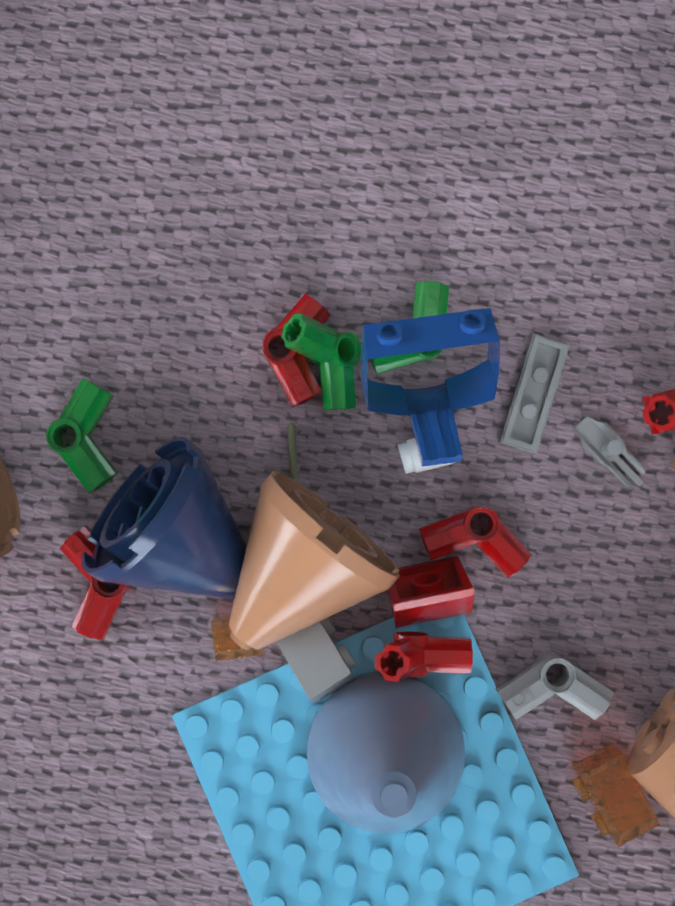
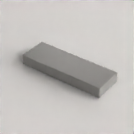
M535 333L531 335L498 441L499 444L531 454H537L570 344Z

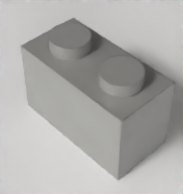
M329 618L277 641L279 648L309 700L315 704L355 679L350 668L354 667L356 663L344 644L337 648L330 636L336 630Z

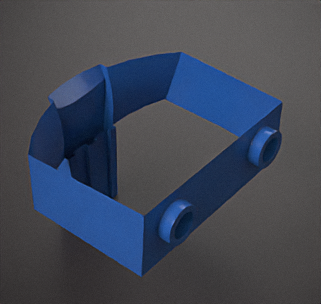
M491 308L363 325L360 377L367 410L384 414L410 416L422 467L462 461L463 453L453 410L495 400L500 365V339ZM488 343L487 360L462 374L445 379L444 384L421 389H403L401 385L383 384L367 379V359Z

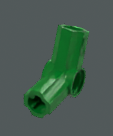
M431 281L416 282L412 318L447 314L449 285ZM443 349L373 358L370 360L375 374L379 375L422 361H431L437 358Z
M293 314L291 319L284 324L281 338L284 340L286 348L311 358L314 364L320 367L323 410L356 408L353 366L359 362L362 353L361 342L358 336L352 332H338L303 314Z
M82 378L59 419L49 425L46 432V441L52 450L61 455L88 493H93L110 482L118 474L91 437L92 432L114 395ZM72 427L76 432V440L71 446L66 447L62 441V434L66 428Z

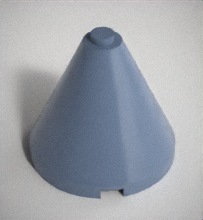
M380 671L356 676L354 680L333 692L320 710L317 711L308 737L307 762L309 774L317 794L329 810L338 818L355 828L381 834L400 833L427 823L438 815L450 802L463 775L465 743L460 724L452 708L442 695H439L434 689L416 677H406L400 682L385 681Z

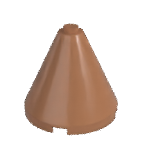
M273 471L260 486L229 620V628L232 631L230 634L231 639L245 650H249L251 647L257 650L262 649L384 592L400 576L397 573L399 569L395 563L361 529L349 519L343 520L327 507L329 503L307 487L278 471Z

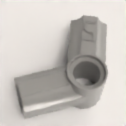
M555 652L540 654L534 664L495 689L516 720L554 694H557L596 720L599 716L604 715L611 704L614 693L611 689ZM555 663H560L562 666L561 675L555 680H547V669Z

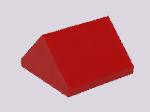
M458 556L399 567L397 572L400 575L399 578L387 590L395 628L472 613L475 596L474 588Z

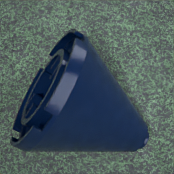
M185 437L174 438L155 450V454L161 457L158 462L148 469L140 464L109 500L87 540L96 546L92 557L86 552L82 554V568L101 582L234 599L247 546L201 449Z

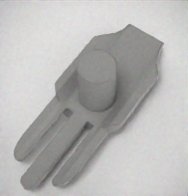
M586 416L574 427L582 446L601 466H606L622 484L627 487L631 486V483L612 464L613 461L636 485L641 486L643 484V481L619 455L622 454L640 474H644L645 469L626 449V443L607 423L599 422Z

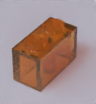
M611 743L571 764L577 775L576 778L572 779V783L583 802L591 801L596 812L590 814V817L602 837L609 835L615 844L620 847L659 826L660 823L638 781L628 772L627 766L629 764L623 753Z

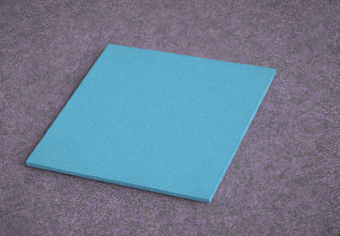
M464 615L395 628L394 619L391 617L334 642L337 648L344 644L356 663L350 669L356 677L378 671L375 669V655L382 652L386 644L394 641V632L417 631L428 633L429 636L470 637L472 639L473 665L471 673L428 672L427 676L416 677L434 689L439 695H442L448 702L460 724L465 743L463 775L454 796L438 815L417 828L391 834L364 831L338 818L323 803L315 790L309 774L307 746L313 719L317 711L320 710L332 694L316 704L309 700L289 663L172 714L174 723L253 906H513L579 876L502 699L495 690V683Z

